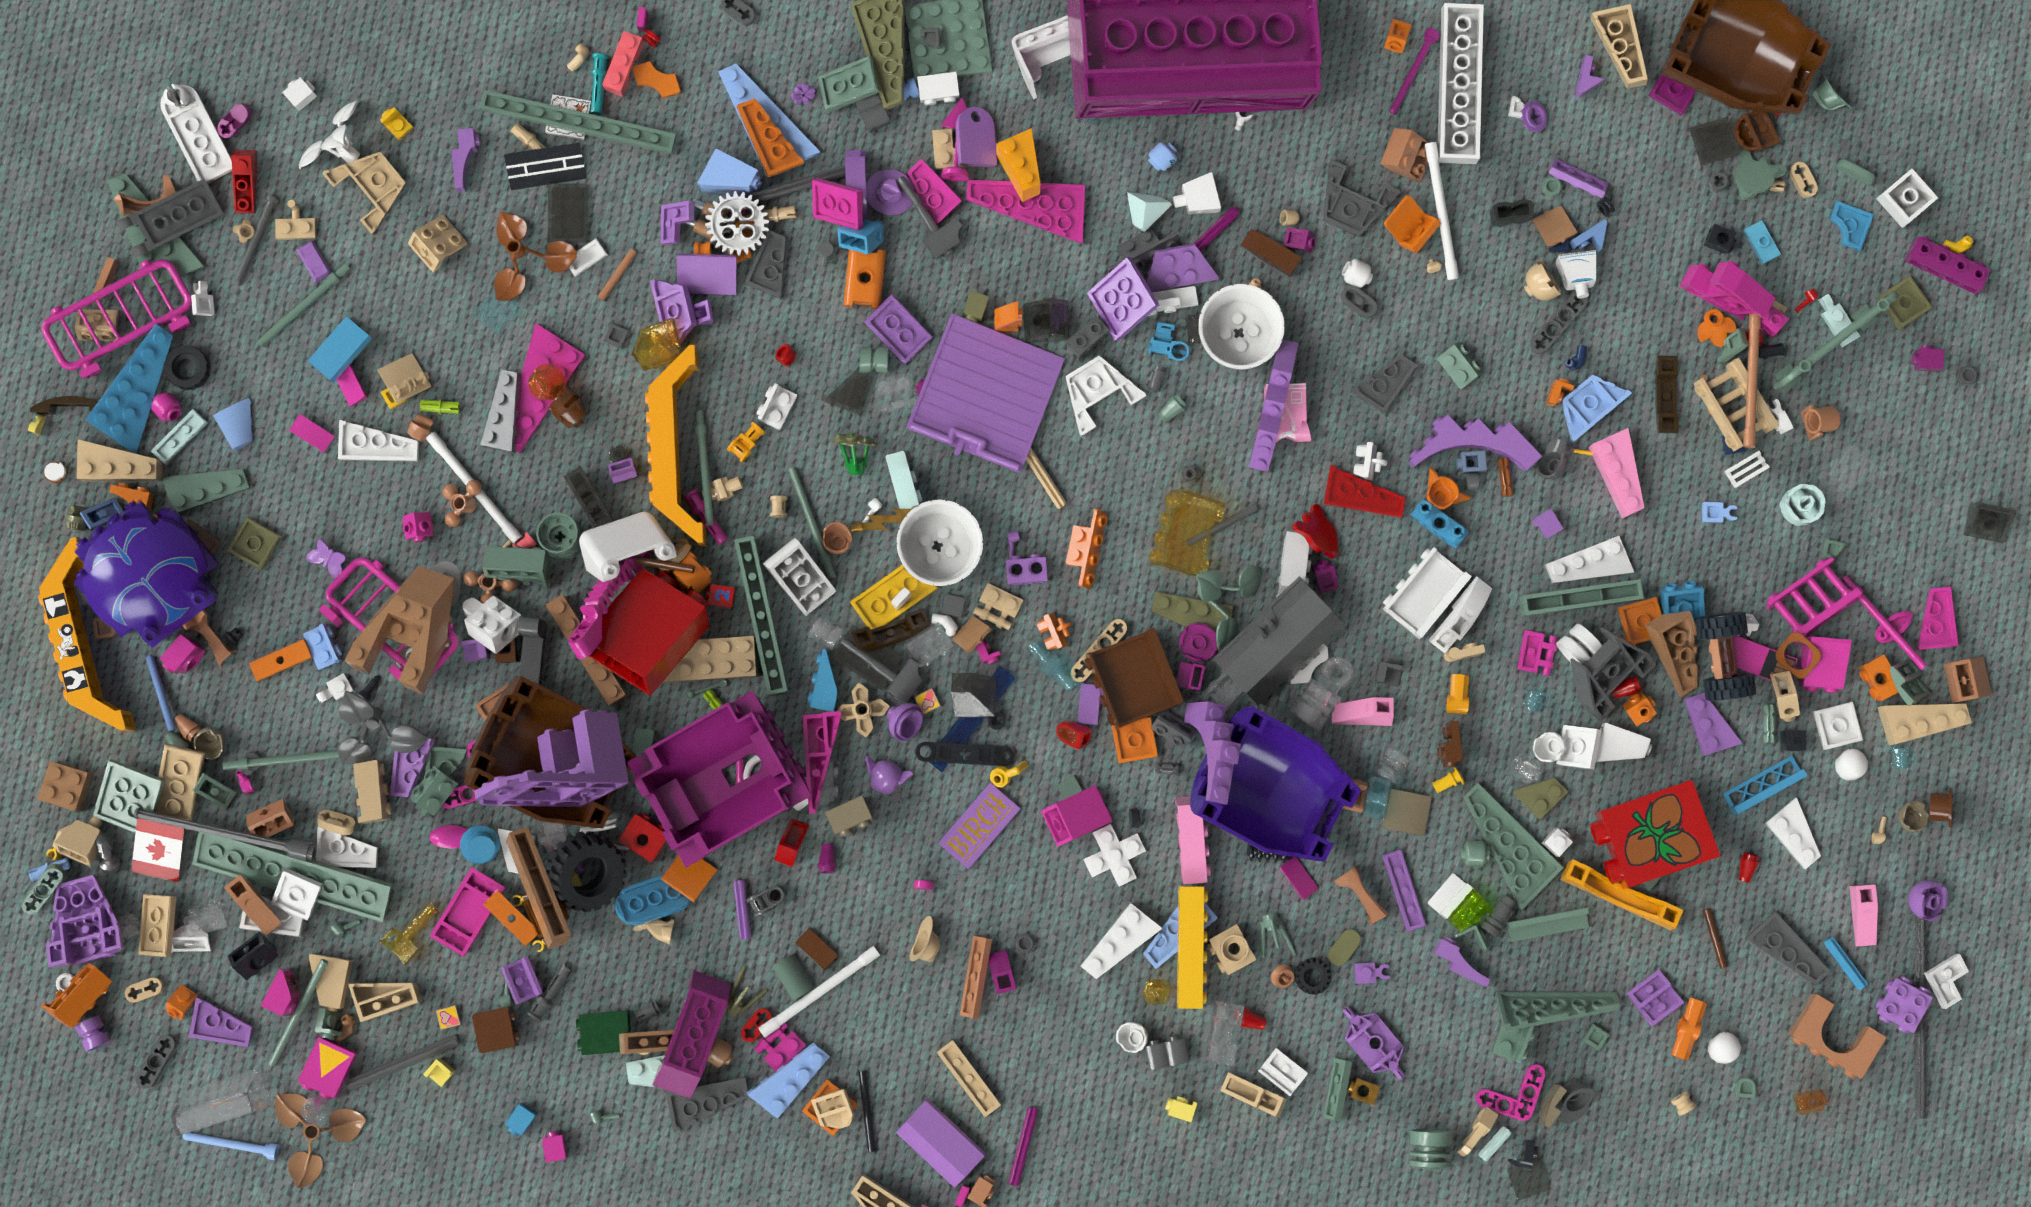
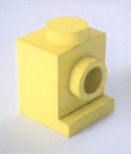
M1177 1096V1100L1168 1098L1165 1109L1168 1110L1167 1114L1192 1122L1197 1102L1192 1101V1104H1189L1188 1099Z

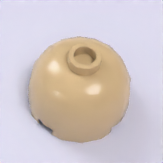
M1539 261L1528 270L1525 278L1527 285L1524 288L1530 297L1534 295L1538 300L1549 301L1561 295V290L1553 275L1545 271L1548 268L1543 261Z

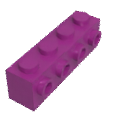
M1924 236L1913 240L1904 262L1975 295L1982 291L1991 271L1986 268L1985 264L1968 260L1966 255L1953 253L1949 247L1944 245L1938 246L1932 243L1931 239Z

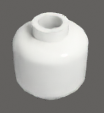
M1353 259L1351 262L1348 261L1342 271L1344 281L1358 288H1362L1365 284L1368 285L1373 277L1370 265L1357 259Z

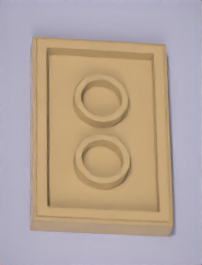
M143 894L138 955L172 956L176 896Z

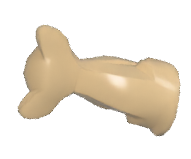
M657 919L634 926L633 930L641 931L648 929L657 940L670 945L674 920L671 919L666 922Z

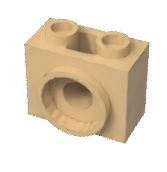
M1237 924L1208 939L1209 944L1207 947L1212 956L1216 954L1219 962L1216 964L1221 973L1226 972L1227 975H1230L1256 960ZM1231 943H1236L1239 946L1238 953L1230 954L1228 947Z

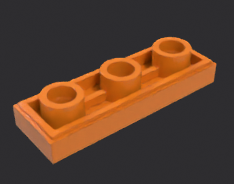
M303 639L252 661L249 665L256 681L259 682L313 658L306 640ZM281 657L284 658V662L282 664L279 663V659Z
M498 890L483 903L525 946L537 936L532 923ZM514 915V919L510 921L508 916Z

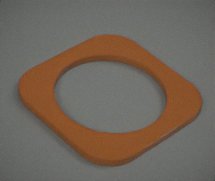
M1799 632L1791 633L1776 651L1777 661L1799 679L1805 678L1818 664L1822 656L1820 650ZM1799 641L1809 647L1812 653V661L1807 668L1796 669L1787 662L1785 650L1791 642Z

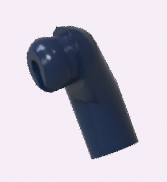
M1578 345L1576 356L1565 361V366L1568 370H1576L1585 364L1587 346Z

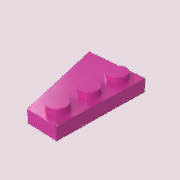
M920 159L907 172L923 206L930 213L937 226L963 202L923 159Z
M1951 587L1929 589L1917 650L1958 646Z

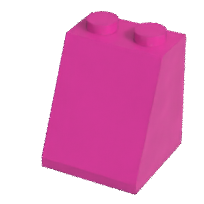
M1808 637L1807 639L1820 650L1822 656L1813 670L1805 678L1799 679V687H1805V691L1817 692V689H1825L1824 693L1834 694L1837 693V690L1844 689L1852 640ZM1801 642L1800 669H1805L1812 661V653L1809 647Z
M1096 785L1041 810L1057 847L1112 822L1111 813L1102 800V793L1097 789Z

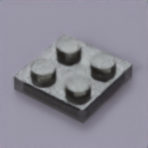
M1729 117L1696 125L1689 129L1701 166L1740 154Z

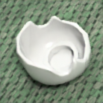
M1545 732L1534 740L1533 751L1540 761L1555 762L1565 754L1566 743L1563 737L1556 732Z
M1848 749L1836 759V772L1847 781L1859 779L1868 769V760L1864 753L1858 749Z
M1127 1022L1117 1030L1116 1041L1124 1051L1137 1053L1147 1045L1148 1032L1140 1023Z
M1722 1032L1710 1039L1708 1052L1715 1062L1726 1064L1733 1062L1739 1057L1741 1044L1733 1033Z

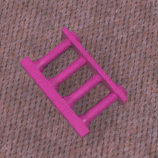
M1830 557L1828 560L1824 558L1815 565V569L1780 594L1774 593L1767 599L1766 608L1769 611L1775 606L1791 625L1793 632H1799L1807 637L1861 598L1862 592L1858 588L1854 590L1847 589L1830 568L1834 562V559ZM1822 572L1842 594V598L1837 602L1832 601L1814 580ZM1808 584L1825 604L1826 610L1820 614L1815 612L1798 589ZM1790 595L1810 617L1809 622L1805 625L1799 624L1782 603Z

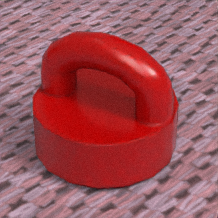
M788 344L780 346L775 353V359L784 366L791 365L796 358L795 350Z

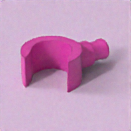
M238 770L236 775L238 776L243 793L248 795L255 792L256 789L252 787L249 780L251 776H246L242 770Z

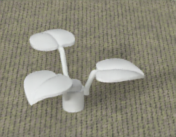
M358 100L345 105L336 113L333 124H337L338 128L324 142L318 141L304 152L299 163L300 170L302 167L313 162L322 150H327L338 158L342 157L347 163L356 161L359 158L360 153L352 146L353 143L346 134L347 126L342 125L354 112L359 103Z

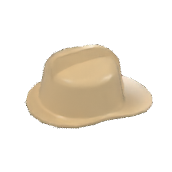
M927 916L920 925L909 956L912 962L917 959L933 962L939 951L940 940L932 931L933 919L931 916Z

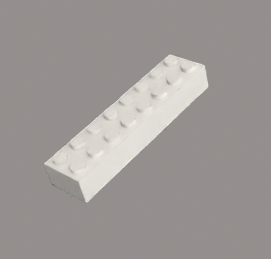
M1444 3L1441 9L1437 147L1439 163L1477 164L1480 159L1484 5Z

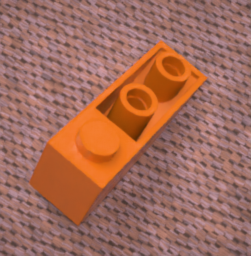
M1018 302L994 309L995 331L1018 332V327H1022V307H1018Z

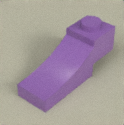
M473 128L457 130L459 149L451 150L455 189L458 192H466L468 166L473 153L478 152V146L481 145L480 135L476 134Z
M1447 937L1445 940L1439 939L1433 954L1451 962L1448 970L1480 985L1488 986L1490 979L1478 973L1464 960L1459 953L1460 947L1456 946V941Z

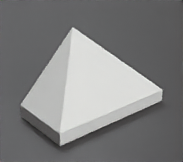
M190 921L173 932L172 952L211 951L209 936L194 921Z

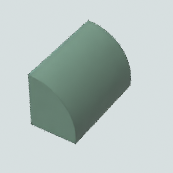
M795 954L772 966L793 1001L815 988Z

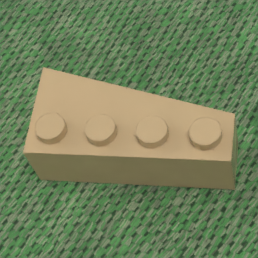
M1631 4L1593 12L1591 20L1626 89L1646 85L1648 78Z
M78 440V480L83 482H162L163 462L154 458Z
M1966 704L1877 707L1889 745L1972 723Z

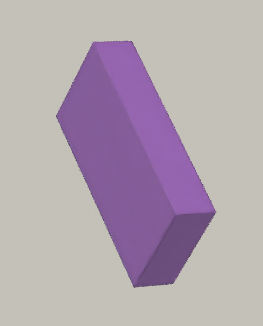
M1081 684L1078 724L1098 725L1099 688L1096 689L1093 684Z

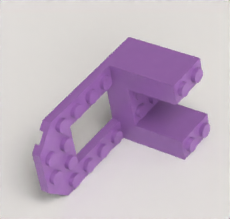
M583 710L580 711L579 715L572 718L575 732L572 729L557 731V729L545 730L544 734L537 737L543 772L536 773L535 770H527L522 774L495 777L494 781L484 783L481 788L474 791L476 800L479 801L480 805L582 807L628 784L617 713H608L607 710L598 712ZM545 787L546 790L534 792L531 788Z

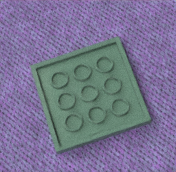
M942 0L904 6L908 29H910V32H908L915 83H918L917 77L934 74L956 72L957 77L992 73L982 0ZM939 28L941 49L928 46L920 35V29Z

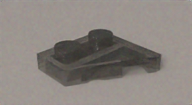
M854 371L825 398L824 402L860 415L874 378Z

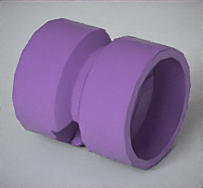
M100 1015L89 1018L75 1026L79 1037H83L82 1044L86 1052L99 1048L111 1041L107 1031L102 1030L104 1024Z

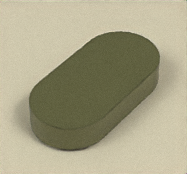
M1345 930L1328 951L1330 963L1336 966L1345 964L1360 944L1359 934L1354 930Z

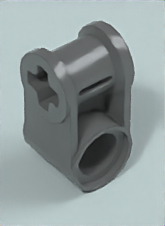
M773 886L750 897L746 901L752 906L756 918L782 903L786 898V892L780 886ZM775 889L781 893V898L778 901L773 900L771 897V893Z

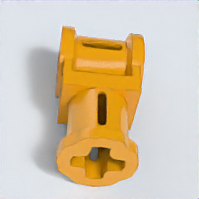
M752 421L751 427L745 434L741 433L728 446L727 451L734 453L740 458L739 461L743 463L756 447L755 442L766 432Z

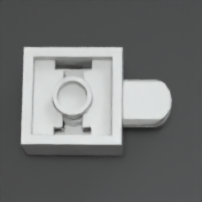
M495 596L490 597L485 603H481L475 598H469L463 603V611L465 616H467L464 621L468 635L495 654L519 635L518 620L521 614Z

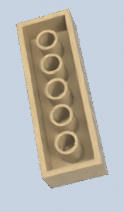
M754 636L700 639L661 684L758 677L756 638Z

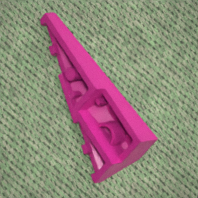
M841 711L803 715L807 786L811 797L808 798L809 814H815L817 811L842 715Z

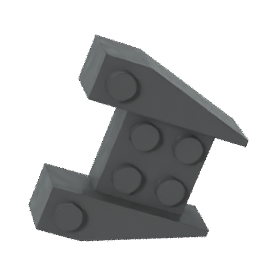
M1603 627L1600 630L1608 641L1584 665L1573 658L1570 660L1578 700L1587 712L1600 721L1615 708L1608 695L1631 672L1643 679L1656 665L1649 653Z

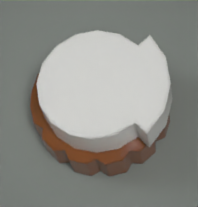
M51 462L45 467L44 475L49 482L61 483L66 479L67 469L61 462Z

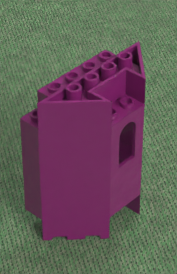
M753 690L733 702H727L644 750V753L628 761L636 777L633 779L642 797H647L665 829L663 835L672 851H677L685 868L811 797L803 775L805 773L803 767L798 761L794 760L793 756L795 753L791 746H786L783 740L785 735L780 727L776 728L778 725L775 722L774 715L770 710L767 711ZM749 754L757 755L761 760L760 770L730 787L722 769Z

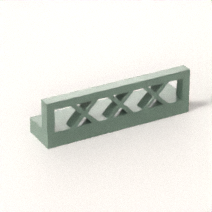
M1579 908L1506 922L1509 942L1588 928L1587 914H1589V909Z

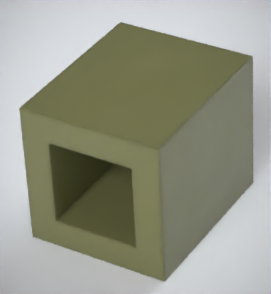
M970 291L963 310V316L975 323L977 321L982 322L989 303V296Z

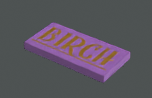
M990 783L939 841V844L969 869L1017 814L1020 808Z

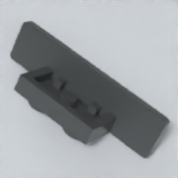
M1150 228L1116 247L1123 260L1131 257L1139 270L1153 262L1155 250L1182 246L1177 232L1159 240ZM1122 261L1108 267V272L1110 273Z

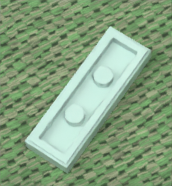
M192 409L151 452L167 465L208 422Z

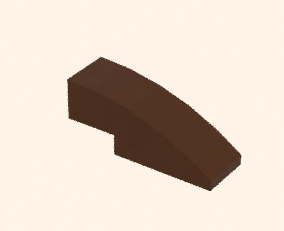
M1253 229L1250 230L1240 245L1288 277H1290L1302 259L1286 247Z

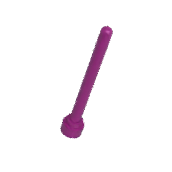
M1426 29L1423 35L1424 43L1390 108L1392 115H1395L1400 108L1431 45L1438 42L1441 34L1435 29Z

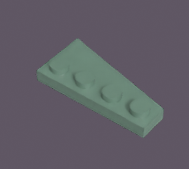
M244 469L162 477L170 504L178 513L250 489Z

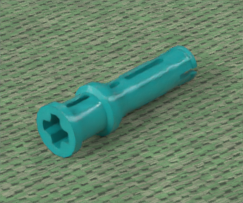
M594 53L592 54L594 62L593 70H591L593 88L590 113L603 114L604 87L602 84L607 74V60L610 59V56Z

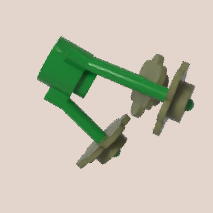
M839 433L834 437V441L830 443H840L845 460V468H848L849 475L864 474V467H867L869 446H878V443H873L874 439L870 437L865 438L856 433H849L847 435ZM857 444L865 445L862 460L861 457H856L855 445ZM845 445L851 446L852 457L848 458Z

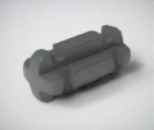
M1156 763L1155 772L1157 774L1162 772V774L1175 773L1177 775L1179 774V764Z

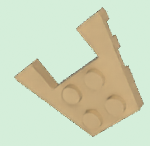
M381 152L322 173L333 187H336L348 176H351L372 201L376 208L360 219L371 234L375 232L406 184Z

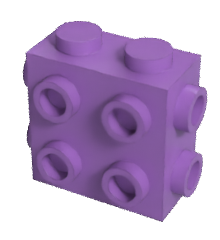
M1901 976L1900 979L1896 977L1894 981L1889 980L1885 987V990L1888 991L1885 998L1880 997L1875 1007L1878 1009L1877 1013L1880 1014L1879 1019L1888 1024L1891 1021L1898 1024L1897 1029L1907 1034L1910 1031L1914 1033L1933 997L1930 996L1931 991L1922 986L1917 989L1911 986V980Z

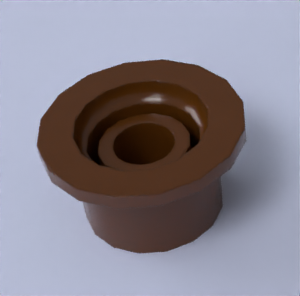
M1949 788V794L1930 793V821H1948L1949 827H1952L1953 788Z

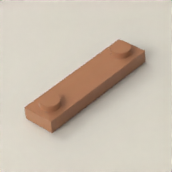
M973 936L960 1016L979 1019L992 939Z

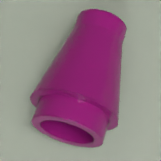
M822 844L817 866L819 873H835L837 864L834 844Z

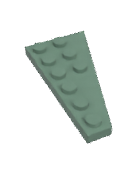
M1496 991V1002L1504 1031L1617 1011L1620 1008L1617 992Z

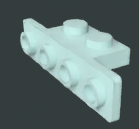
M900 451L886 455L899 508L913 509L916 506L918 507L922 498L920 491H915L913 483L917 482L914 471L910 472L905 452Z

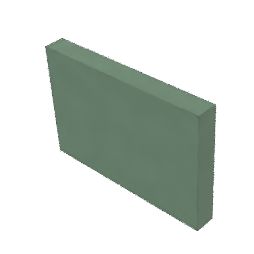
M871 56L818 77L827 113L880 92L875 65Z

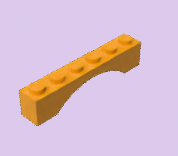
M1574 859L1567 862L1560 879L1668 930L1676 929L1683 913L1682 909L1665 901L1644 895L1630 888L1622 889L1619 883L1611 884L1607 877Z

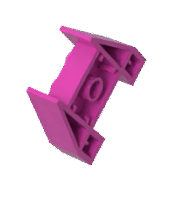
M1733 261L1721 262L1714 273L1709 271L1710 268L1704 264L1690 265L1680 287L1741 320H1744L1746 314L1754 313L1763 319L1766 318L1775 297L1746 272L1741 270L1737 263Z

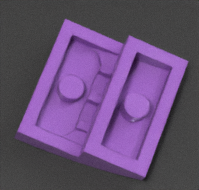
M1657 970L1627 993L1652 1028L1684 1005V1001L1675 992L1671 983L1660 970Z

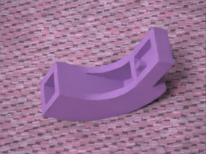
M846 151V186L862 190L863 218H868L866 151Z

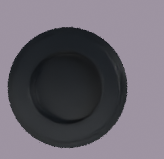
M1137 808L1129 809L1130 828H1139L1140 814Z

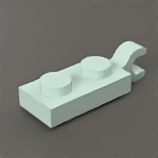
M1829 294L1818 300L1826 311L1821 316L1834 336L1852 323L1840 303L1834 306ZM1855 331L1840 343L1841 347L1859 338V333Z

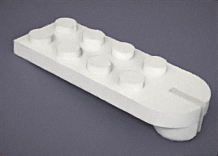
M171 84L181 99V104H179L173 91L166 87L161 98V110L197 181L205 178L208 184L232 172L231 157L199 94L190 86Z

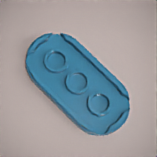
M663 875L622 889L615 901V911L623 922L637 926L680 912L688 907L691 900L661 880Z

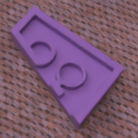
M1705 693L1684 699L1703 756L1742 744L1711 701L1705 700Z
M427 738L426 742L418 750L411 753L394 751L390 796L410 798L413 789L418 783L435 739Z
M196 997L189 1037L250 1047L253 1026L200 997Z

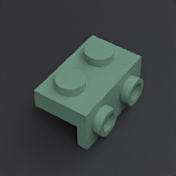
M1458 342L1440 355L1437 360L1461 390L1484 372L1479 361L1473 359L1469 354V348L1465 344Z
M433 766L432 769L426 772L423 781L413 789L410 798L415 804L434 816L458 783L441 772L436 766Z

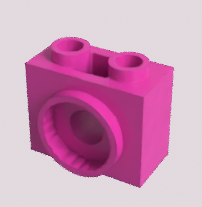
M180 634L160 657V660L164 662L162 666L169 672L186 674L199 663L205 653V649L191 637Z

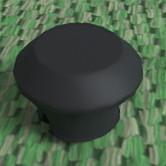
M234 628L231 632L226 631L225 636L233 645H238V640L243 637V633L238 628Z

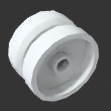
M1578 623L1569 631L1570 637L1563 636L1556 643L1560 652L1569 662L1573 658L1582 665L1602 646L1592 633Z

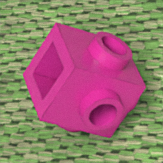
M413 512L402 516L406 540L414 539L415 543L424 542L427 537L433 536L430 512Z

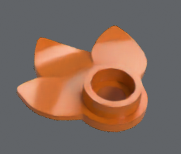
M1710 309L1704 315V322L1698 326L1697 336L1700 342L1710 339L1715 346L1722 348L1725 338H1727V333H1733L1737 329L1735 322L1731 318L1723 316L1722 312L1717 309ZM1715 316L1717 318V321L1712 322L1710 320V317Z

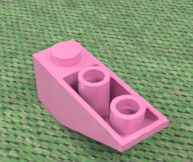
M1372 697L1332 705V724L1392 726L1394 717L1393 698Z
M1876 885L1849 886L1855 945H1876L1878 914Z

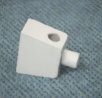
M1212 172L1182 185L1183 194L1173 197L1175 208L1186 206L1189 215L1218 213L1221 210Z

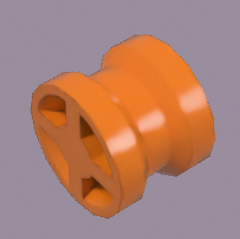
M695 241L694 254H712L711 242L700 243Z

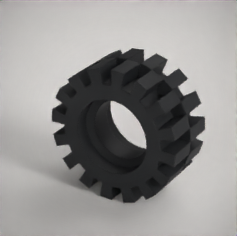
M1316 958L1305 959L1296 968L1294 975L1299 989L1313 995L1323 993L1328 989L1332 981V973L1329 966L1324 961ZM1315 968L1320 972L1321 979L1318 983L1310 984L1306 981L1305 975L1309 969Z

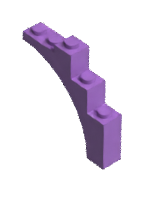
M1283 339L1275 353L1249 468L1266 472L1269 470L1298 348V343Z
M1447 414L1444 418L1439 416L1432 423L1434 427L1431 431L1436 436L1431 435L1423 442L1426 446L1422 450L1417 448L1409 455L1411 460L1408 463L1412 468H1415L1422 461L1439 452L1454 448L1470 447L1485 449L1509 458L1510 461L1526 472L1542 455L1510 422L1506 425L1500 424L1494 430L1496 433L1494 435L1479 418L1475 422L1471 419L1463 427L1465 429L1463 431Z
M1208 701L1187 703L1184 723L1191 724L1197 728L1204 741L1207 754L1208 785L1206 801L1228 804L1234 764H1238L1241 744L1231 742L1233 724L1223 722L1226 705Z

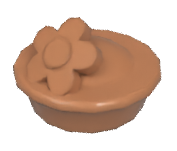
M1280 965L1274 969L1271 975V981L1274 986L1286 988L1294 981V970L1291 966Z

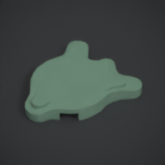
M1742 150L1739 153L1740 165L1735 171L1734 182L1736 181L1740 198L1749 200L1757 196V193H1767L1772 188L1775 179L1785 175L1786 167L1783 165H1772L1765 157L1755 161L1749 151Z

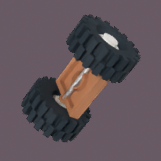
M1732 612L1695 618L1697 639L1710 638L1709 652L1712 654L1713 660L1711 669L1715 677L1703 680L1705 700H1730L1756 695L1754 674H1736L1737 668L1732 636L1748 633L1746 612Z

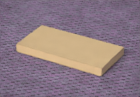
M171 744L164 745L158 777L164 779L165 783L156 813L193 820L197 793L192 790L201 777L205 757L204 752Z

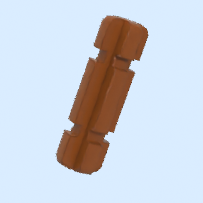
M1500 458L1498 460L1503 497L1513 495L1511 471L1508 468L1510 466L1509 458Z

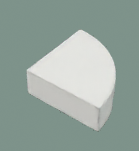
M1516 96L1511 98L1508 116L1521 118L1522 113L1520 111L1524 108V103Z

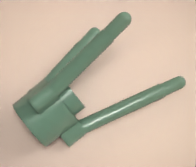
M1277 913L1262 916L1263 922H1260L1261 957L1265 958L1266 928L1267 932L1272 931L1276 948H1280L1276 931L1279 927L1293 956H1296L1297 953L1284 928L1282 918H1278Z

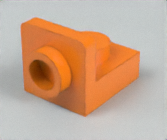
M1393 19L1384 48L1403 53L1412 24Z
M1556 379L1552 383L1545 405L1554 407L1562 400L1564 392H1561V389L1572 392L1575 386L1571 385V382L1566 379Z

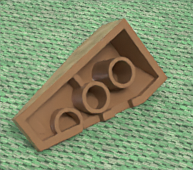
M1684 611L1660 615L1645 624L1650 640L1678 695L1682 697L1698 687L1697 665L1695 664L1697 646H1695L1694 635H1697L1691 612Z

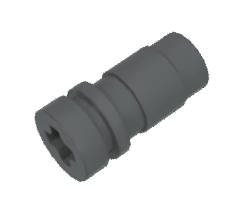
M1503 895L1491 911L1490 916H1486V922H1482L1480 929L1493 938H1497L1500 934L1499 930L1504 928L1502 926L1504 922H1508L1514 913L1513 909L1516 906V902Z

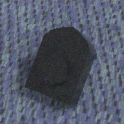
M1526 1140L1524 1160L1508 1159V1162L1521 1169L1532 1170L1533 1158L1537 1159L1538 1146H1534L1535 1141Z

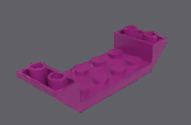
M693 970L687 986L688 993L662 1065L657 1069L652 1083L653 1086L689 1099L691 1098L703 1074L729 1000L730 983Z

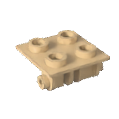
M412 353L377 369L396 404L432 387L428 381L430 379L428 373L422 371Z

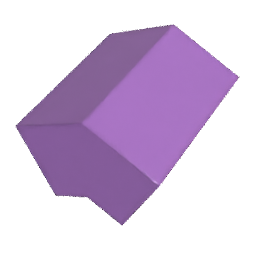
M632 458L608 465L613 484L638 477Z

